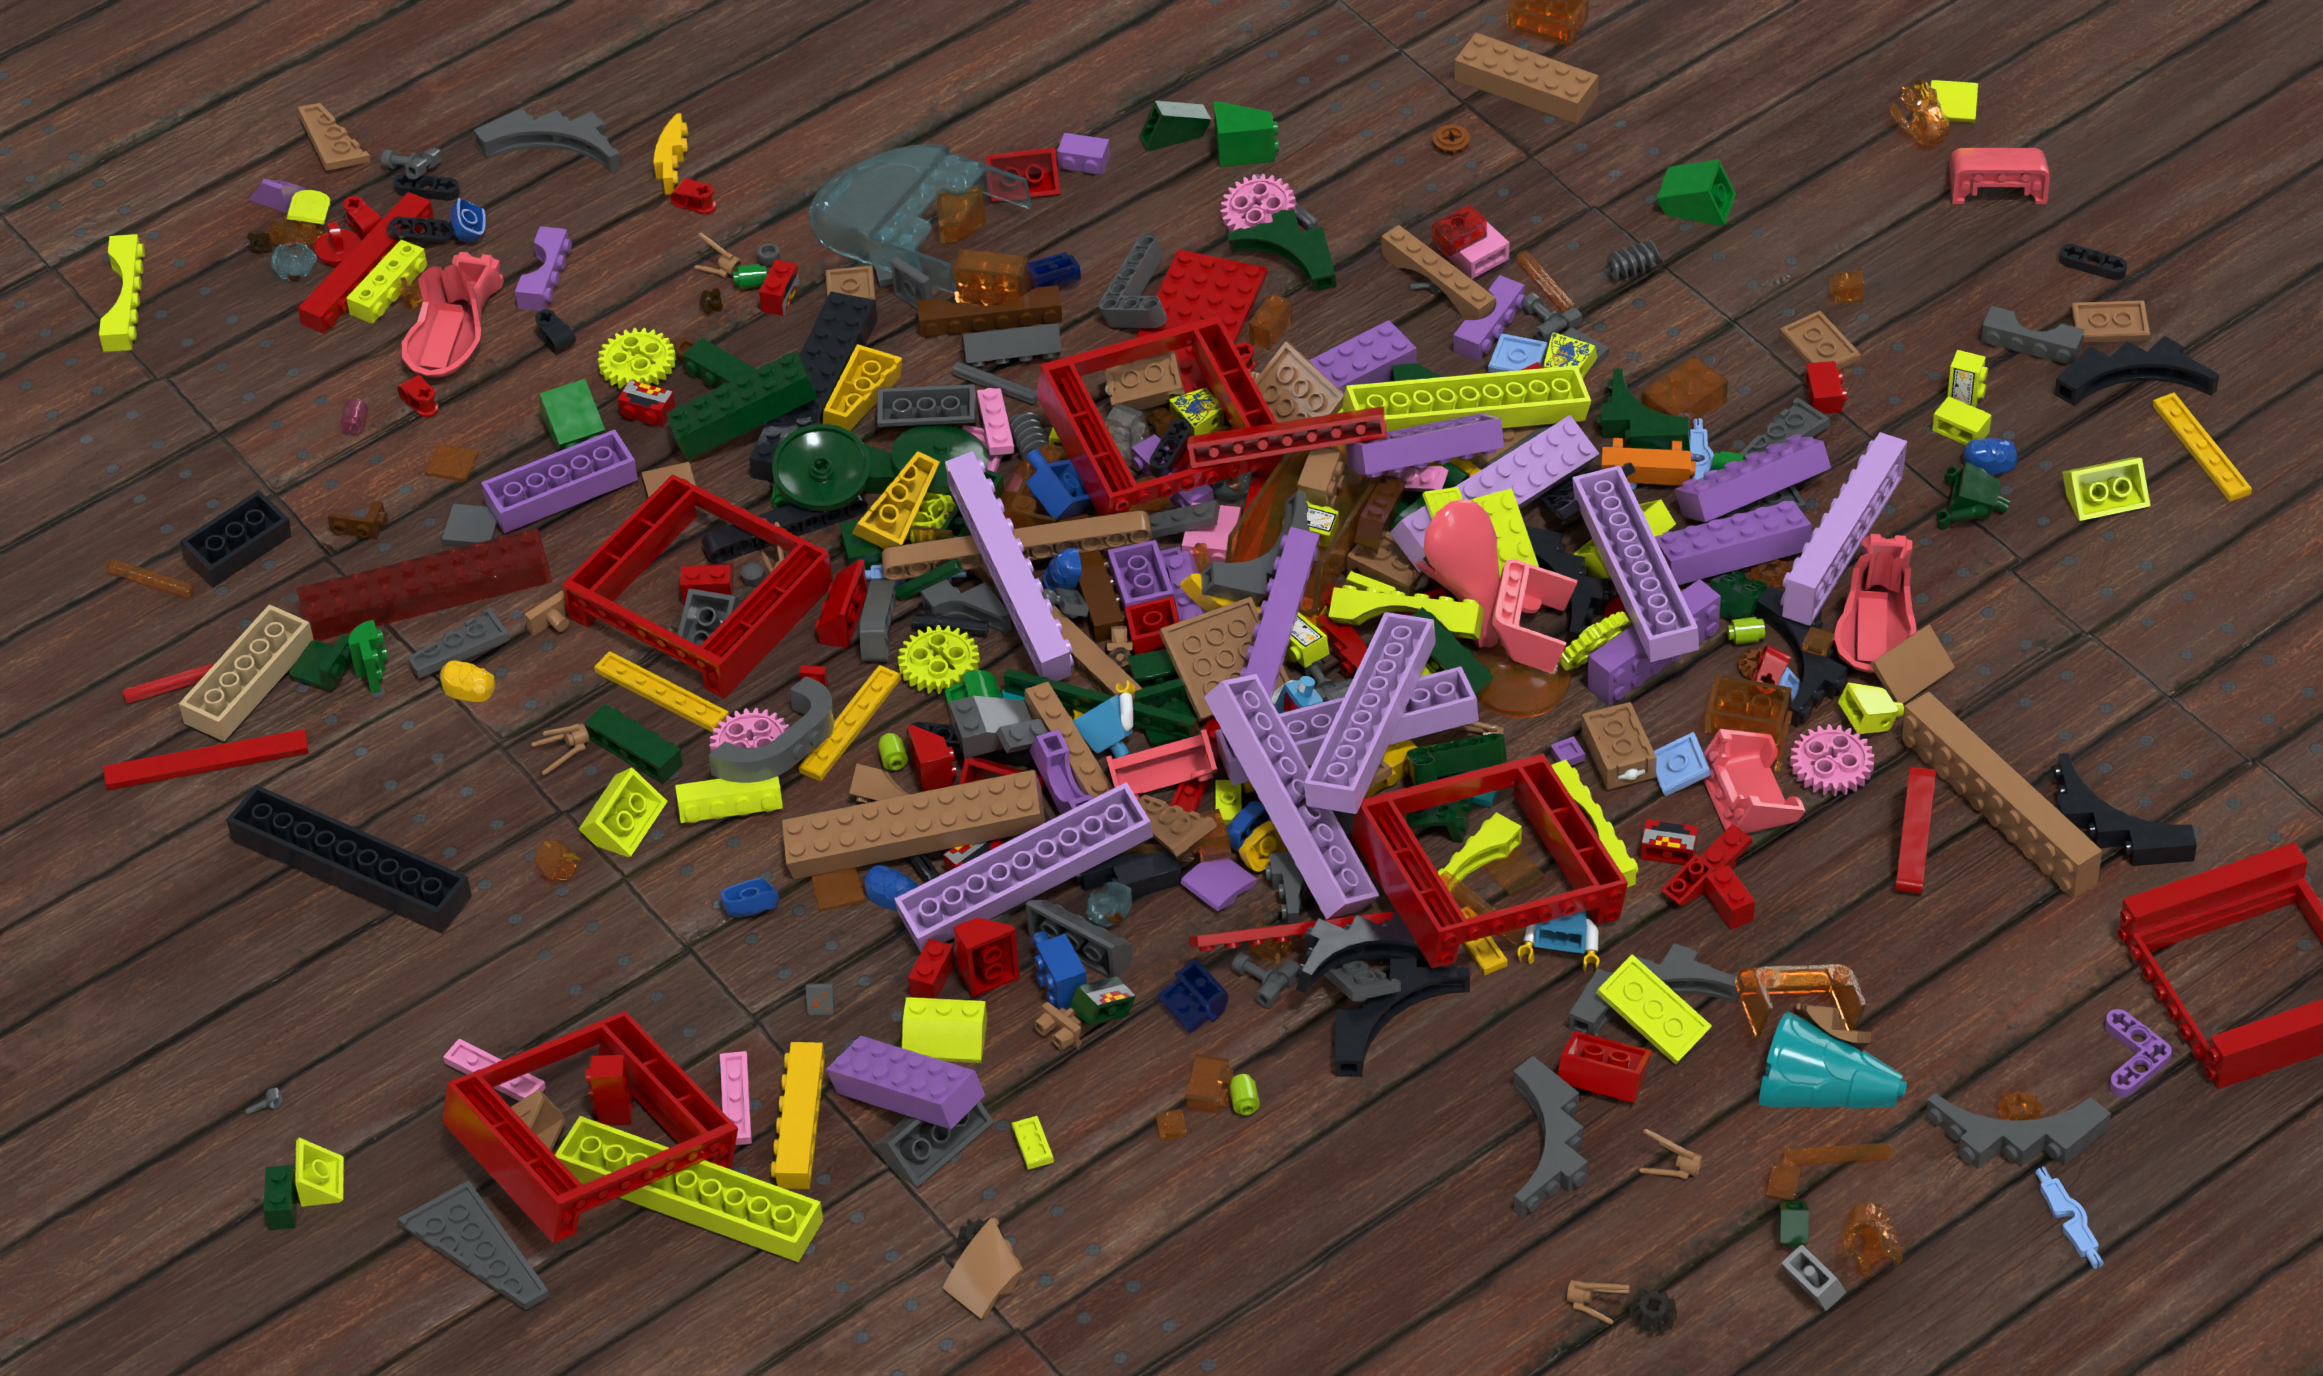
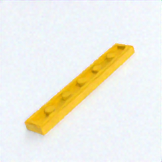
M2175 392L2153 400L2152 406L2229 502L2251 494V486Z
M611 651L594 666L595 673L712 733L713 728H719L718 722H726L725 716H729V711Z
M879 665L835 720L834 728L828 738L812 750L801 763L799 773L821 782L900 682L901 674Z

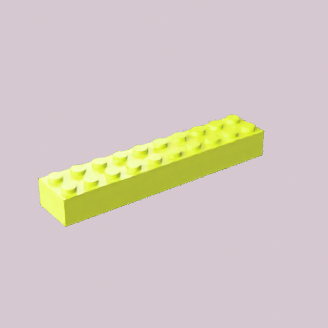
M1566 366L1349 385L1345 389L1342 409L1343 412L1384 406L1388 431L1480 413L1501 418L1502 428L1555 424L1569 415L1575 422L1585 421L1591 399L1578 367Z
M579 1116L555 1156L584 1185L664 1151L669 1147ZM705 1160L619 1197L796 1262L800 1261L823 1222L820 1201Z

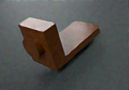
M1166 408L1155 409L1152 411V414L1146 415L1147 421L1156 428L1157 437L1160 439L1170 423L1179 419L1170 410H1166ZM1167 445L1170 451L1177 448L1175 445Z
M373 501L366 518L329 513L327 518L332 533L377 539L382 527H385L387 524L388 514L384 510L383 502Z

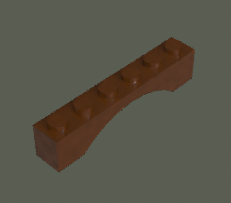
M1058 285L1037 287L1016 300L994 306H963L941 298L917 301L921 338L1063 322Z

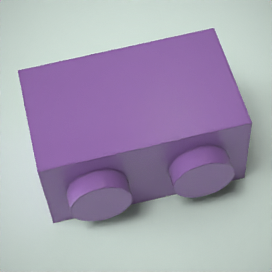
M1064 133L1057 151L1058 168L1103 175L1110 158L1109 139Z

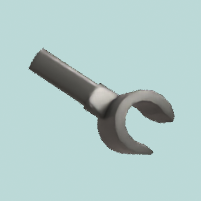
M1432 281L1410 284L1411 290L1426 288L1435 293L1442 291Z
M271 1088L266 1092V1100L245 1109L247 1115H250L267 1107L278 1109L282 1105V1095H279L277 1088Z

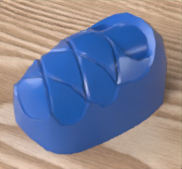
M458 197L450 212V221L455 237L466 243H473L484 233L486 225L484 208H480Z
M2007 439L1971 440L1965 446L1964 459L1975 467H1982L1988 474H1997L2011 471L2016 467L2017 452L2014 442Z
M1077 548L1064 549L1058 552L1049 562L1043 575L1047 588L1055 591V587L1075 590L1082 570Z
M1257 801L1249 802L1243 810L1234 816L1231 823L1227 826L1225 831L1226 841L1235 851L1239 852L1240 846L1252 834L1254 829L1270 821L1269 814L1263 803Z
M882 865L871 867L864 878L868 900L878 906L897 911L895 898L919 887L916 882L900 871Z
M762 877L732 885L723 889L720 893L723 907L731 917L754 916L764 910L775 909L779 902L777 889Z

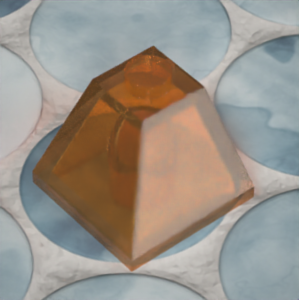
M983 186L936 190L940 243L964 242L986 224Z

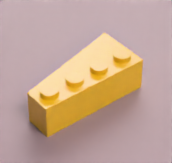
M857 344L824 408L823 424L836 425L851 431L878 402V389L891 388L901 378L902 358Z
M917 451L894 481L857 523L852 534L883 549L902 546L940 462Z

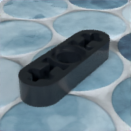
M404 173L396 176L393 181L395 192L400 196H405L410 192L426 199L451 201L460 195L459 183L454 178L421 175L417 179H410ZM425 185H432L429 189H422Z
M398 216L394 217L387 224L386 232L393 240L442 244L452 237L453 228L446 220ZM396 224L398 225V228L403 229L401 232H399L397 228H394ZM415 225L422 226L425 230V235H419L415 231Z
M2066 244L2060 249L2059 261L2065 267L2111 280H2121L2126 276L2127 262L2121 257L2074 244ZM2088 260H2096V261H2098L2099 263L2093 265V264H2089L2087 261H2088Z
M1176 419L1168 426L1150 457V471L1153 475L1162 477L1170 474L1188 443V438L1191 436V424L1187 420ZM1167 445H1175L1177 448L1175 450L1169 451L1166 450L1164 447Z

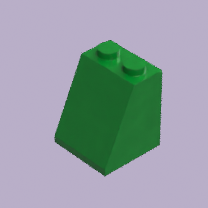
M1218 101L1213 102L1215 139L1220 167L1275 162V152H1279L1278 138H1274V135H1278V123L1273 121L1271 112Z
M1718 159L1668 167L1660 191L1657 194V203L1662 208L1665 216L1725 226L1736 192Z
M586 379L540 393L539 412L558 452L605 433L604 425Z

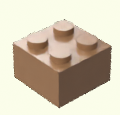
M1328 448L1310 450L1297 484L1298 491L1306 492V501L1320 507H1331L1335 510L1338 501L1337 492L1342 490L1345 484V476L1342 475L1344 462H1341V451Z

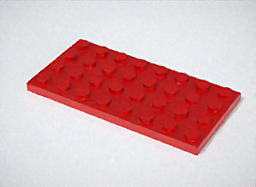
M1178 249L1156 294L1167 315V321L1157 328H1140L1136 338L1219 315L1234 345H1236L1268 275V269L1266 267ZM1192 345L1175 350L1185 394L1205 388L1213 395L1212 389L1191 352Z

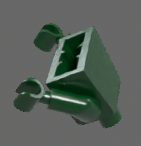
M1968 462L1963 465L1960 471H1958L1957 467L1950 466L1947 469V474L1944 475V481L1946 485L1953 486L1949 510L1952 513L1949 514L1946 510L1938 511L1936 515L1937 528L1945 530L1950 527V521L1953 520L1954 522L1970 519L1985 520L1993 510L2004 514L2009 507L2010 500L1999 496L2000 481L1989 475L1982 467H1975Z

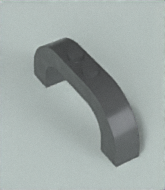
M805 676L790 688L792 709L805 715L771 743L762 747L741 748L726 741L709 754L711 775L726 781L751 783L768 780L788 771L831 734L835 721L832 697L829 690L820 682Z

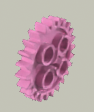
M1254 174L1250 181L1244 177L1243 184L1236 181V189L1228 188L1230 195H1223L1225 202H1221L1222 210H1220L1224 225L1228 227L1229 232H1232L1239 228L1254 227L1260 223H1271V214L1277 213L1280 210L1294 209L1296 213L1295 206L1297 203L1293 190H1290L1288 183L1283 184L1281 178L1275 182L1274 175L1266 179L1265 174H1262L1261 178L1257 179Z
M745 708L742 715L734 711V718L726 715V723L719 721V728H713V736H710V751L712 752L725 741L741 748L762 747L780 736L789 728V725H785L784 718L777 719V713L769 716L767 709L762 714L758 713V708H755L753 713H749L748 709Z
M1828 724L1827 730H1823L1821 726L1817 727V732L1808 729V735L1801 734L1800 741H1794V748H1791L1790 766H1792V774H1797L1798 782L1804 780L1805 788L1812 785L1814 793L1819 789H1823V795H1826L1829 790L1836 796L1837 791L1841 790L1844 795H1847L1848 788L1857 791V784L1864 786L1865 779L1870 780L1871 772L1874 769L1872 746H1867V739L1860 740V734L1851 735V728H1848L1845 732L1842 731L1841 725L1836 730H1833L1830 724Z

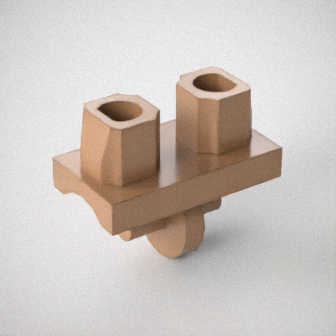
M1111 626L1112 640H1107V651H1110L1109 657L1119 667H1124L1128 664V656H1131L1129 650H1132V639H1127L1126 626Z
M1049 1002L1043 1004L1042 1015L1035 1021L1036 1031L1042 1036L1048 1034L1051 1030L1056 1032L1052 1035V1041L1060 1050L1069 1045L1078 1048L1082 1044V1041L1079 1039L1082 1022L1079 1020L1080 1016L1072 1008L1068 1010L1061 1008L1058 1010Z

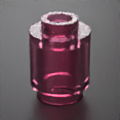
M351 399L345 403L340 421L341 428L345 433L357 435L363 430L368 414L366 403L359 399Z

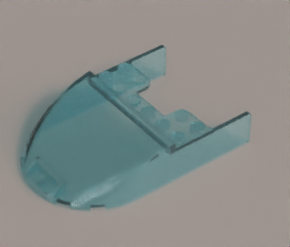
M922 144L899 147L879 153L856 163L832 177L820 188L813 198L809 210V220L813 233L819 238L820 243L830 250L892 272L891 260L897 256L929 277L932 287L954 294L957 289L951 264L915 251L932 231L930 222L919 218L943 190L953 194H963L972 189L1028 209L1032 203L1026 178L950 153L949 147L945 145Z

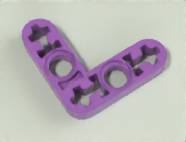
M2114 1009L2107 1014L2105 1024L2107 1032L2136 1053L2135 1056L2111 1076V1092L2117 1097H2128L2168 1065L2172 1049L2166 1041L2126 1011ZM2139 1034L2144 1036L2146 1040L2136 1042L2131 1036ZM2143 1065L2148 1071L2140 1073L2135 1071L2133 1067Z

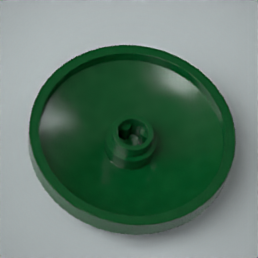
M814 424L793 431L778 445L772 461L773 479L779 492L794 505L813 511L833 510L854 501L867 486L871 471L870 457L864 443L849 430L831 424Z
M930 424L914 427L902 433L893 443L891 450V466L897 476L917 451L940 462L927 489L929 493L952 494L948 486L945 461L973 451L977 459H982L985 469L988 470L989 456L984 444L973 434L954 426Z

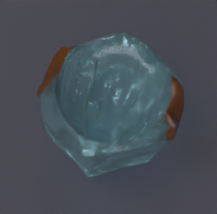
M292 241L276 247L271 256L270 264L282 279L300 280L310 273L318 258L306 245L298 241Z
M1252 472L1241 474L1236 478L1217 481L1212 487L1214 497L1226 503L1228 501L1233 503L1235 500L1243 497L1249 490Z
M1105 882L1102 888L1094 889L1087 903L1086 914L1088 918L1094 923L1104 926L1119 924L1130 911L1132 889L1117 882Z

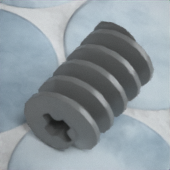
M1651 240L1645 241L1644 244L1638 243L1636 246H1629L1627 250L1622 248L1618 252L1613 251L1607 255L1608 269L1615 282L1619 281L1620 273L1626 279L1628 278V271H1630L1632 276H1636V268L1641 273H1645V265L1652 271L1654 270V263L1660 264L1658 250Z
M1030 412L1019 413L1009 419L1011 432L1024 463L1031 465L1026 460V456L1034 449H1039L1043 457L1049 452L1050 446L1039 422L1038 415Z

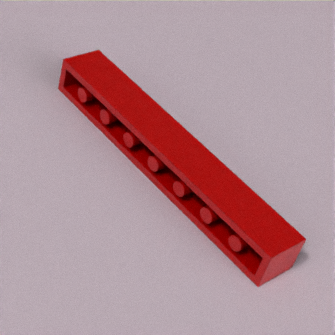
M408 192L298 307L301 325L323 334L330 327L334 326L344 312L349 310L346 298L399 242V240H393L388 236L386 232L387 224L394 217L398 216L433 219L434 214L431 201ZM397 224L394 226V228H397L399 232L403 230L398 228ZM415 225V231L419 234L424 228L420 225Z
M1384 406L1190 436L1187 446L1191 468L1387 438L1388 429Z

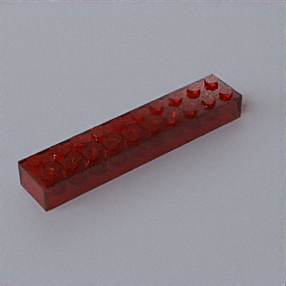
M538 528L296 589L304 620L310 623L313 639L320 641L351 633L358 625L367 621L374 620L376 627L552 583L544 546Z

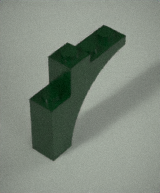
M1294 209L1280 210L1277 213L1271 214V223H1260L1254 227L1239 228L1227 233L1231 253L1239 251L1272 253L1289 260L1300 268L1310 280L1314 291L1337 286L1323 227L1309 228L1306 231L1300 232Z
M1623 368L1613 369V379H1608V389L1612 396H1608V403H1602L1601 413H1597V427L1602 428L1603 438L1625 437L1626 444H1630L1631 448L1672 450V441H1682V451H1690L1691 431L1689 417L1663 414L1643 405L1627 388L1624 381Z

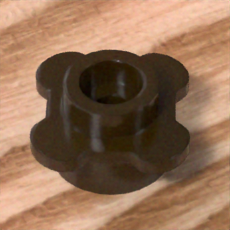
M257 230L248 233L247 239L250 241L249 250L252 253L271 251L272 245L269 244L270 234L267 231Z
M713 288L712 291L704 290L701 293L700 305L706 313L723 309L721 293L718 288Z

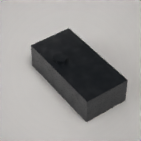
M257 490L180 540L183 559L214 588L291 537L289 518L260 490Z

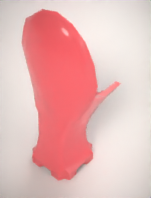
M459 252L458 255L453 257V265L447 266L443 271L441 267L434 266L428 268L418 278L423 304L417 323L408 331L402 341L403 363L414 373L428 378H443L456 373L469 361L480 341L483 307L489 296L501 289L504 283L503 275L499 274V260L494 259L491 255L482 254L481 257L476 258L467 252Z
M1466 499L1452 501L1435 514L1425 530L1423 550L1429 564L1434 569L1422 561L1415 562V564L1423 573L1450 591L1459 602H1463L1464 599L1478 602L1485 612L1480 640L1473 639L1474 644L1479 648H1490L1498 644L1497 640L1499 639L1492 624L1500 582L1496 532L1489 514L1477 502Z
M1870 534L1868 537L1862 538L1861 552L1853 568L1851 587L1846 598L1844 612L1837 621L1833 637L1839 658L1858 671L1870 674L1875 673L1870 663L1914 634L1917 630L1910 592L1911 567L1909 564L1912 553V541L1908 540L1906 536L1896 535L1894 538L1885 539L1882 538L1881 534Z

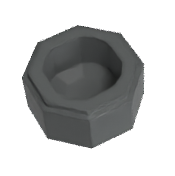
M772 243L763 244L757 249L759 263L765 266L773 265L775 259L780 260L779 247Z
M750 562L745 564L740 572L741 580L745 585L757 586L765 578V569L760 563Z

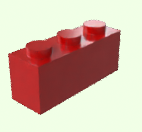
M624 1055L591 1056V1065L586 1067V1083H589L590 1100L593 1099V1116L597 1115L599 1123L607 1126L632 1125L633 1102Z

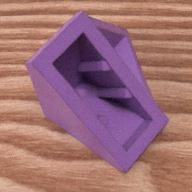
M263 179L261 185L248 200L287 213L293 195L298 191L305 190V188L286 181Z

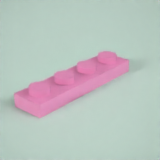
M1001 388L977 390V401L989 454L1014 453V444Z
M1412 465L1404 467L1402 472L1390 473V470L1382 471L1380 476L1373 478L1371 486L1376 488L1381 477L1384 475L1399 478L1400 481L1406 482L1404 491L1426 492L1440 490L1444 485L1449 470L1442 466L1413 468Z
M458 1039L443 1056L445 1064L467 1075L501 1061V1059L461 1039ZM527 1073L493 1088L521 1101L538 1089L543 1092L546 1086L544 1081Z
M747 1051L720 1054L723 1113L738 1127L736 1145L752 1144Z

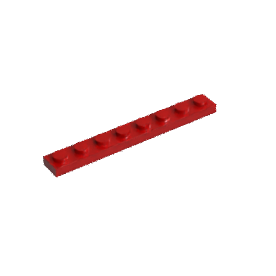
M1394 911L1358 916L1382 925L1385 919L1390 921ZM1356 916L1325 919L1324 921L1340 928H1345L1347 923H1353ZM1317 921L1190 936L1189 946L1199 947V952L1215 950V945L1224 944V949L1240 947L1239 942L1248 941L1249 945L1265 944V938H1273V942L1289 941V935L1298 934V939H1304L1309 926L1314 928Z

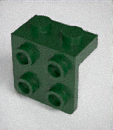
M1736 570L1712 579L1709 585L1710 588L1721 596L1720 615L1730 620L1753 617L1757 600L1768 588L1767 583L1748 579L1744 573Z
M342 634L335 646L312 640L289 671L290 677L332 691L352 663L348 643L349 635Z
M1181 678L1145 687L1134 692L1135 702L1194 717L1187 703L1185 684ZM1144 729L1152 746L1180 739Z
M1472 797L1408 813L1406 823L1410 828L1447 826L1452 841L1463 842L1465 831L1469 829L1468 814L1473 809Z

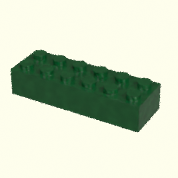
M796 350L783 355L780 359L769 364H764L759 369L742 375L726 385H721L705 395L698 396L682 406L675 407L667 413L675 440L685 458L689 460L818 398L809 371Z

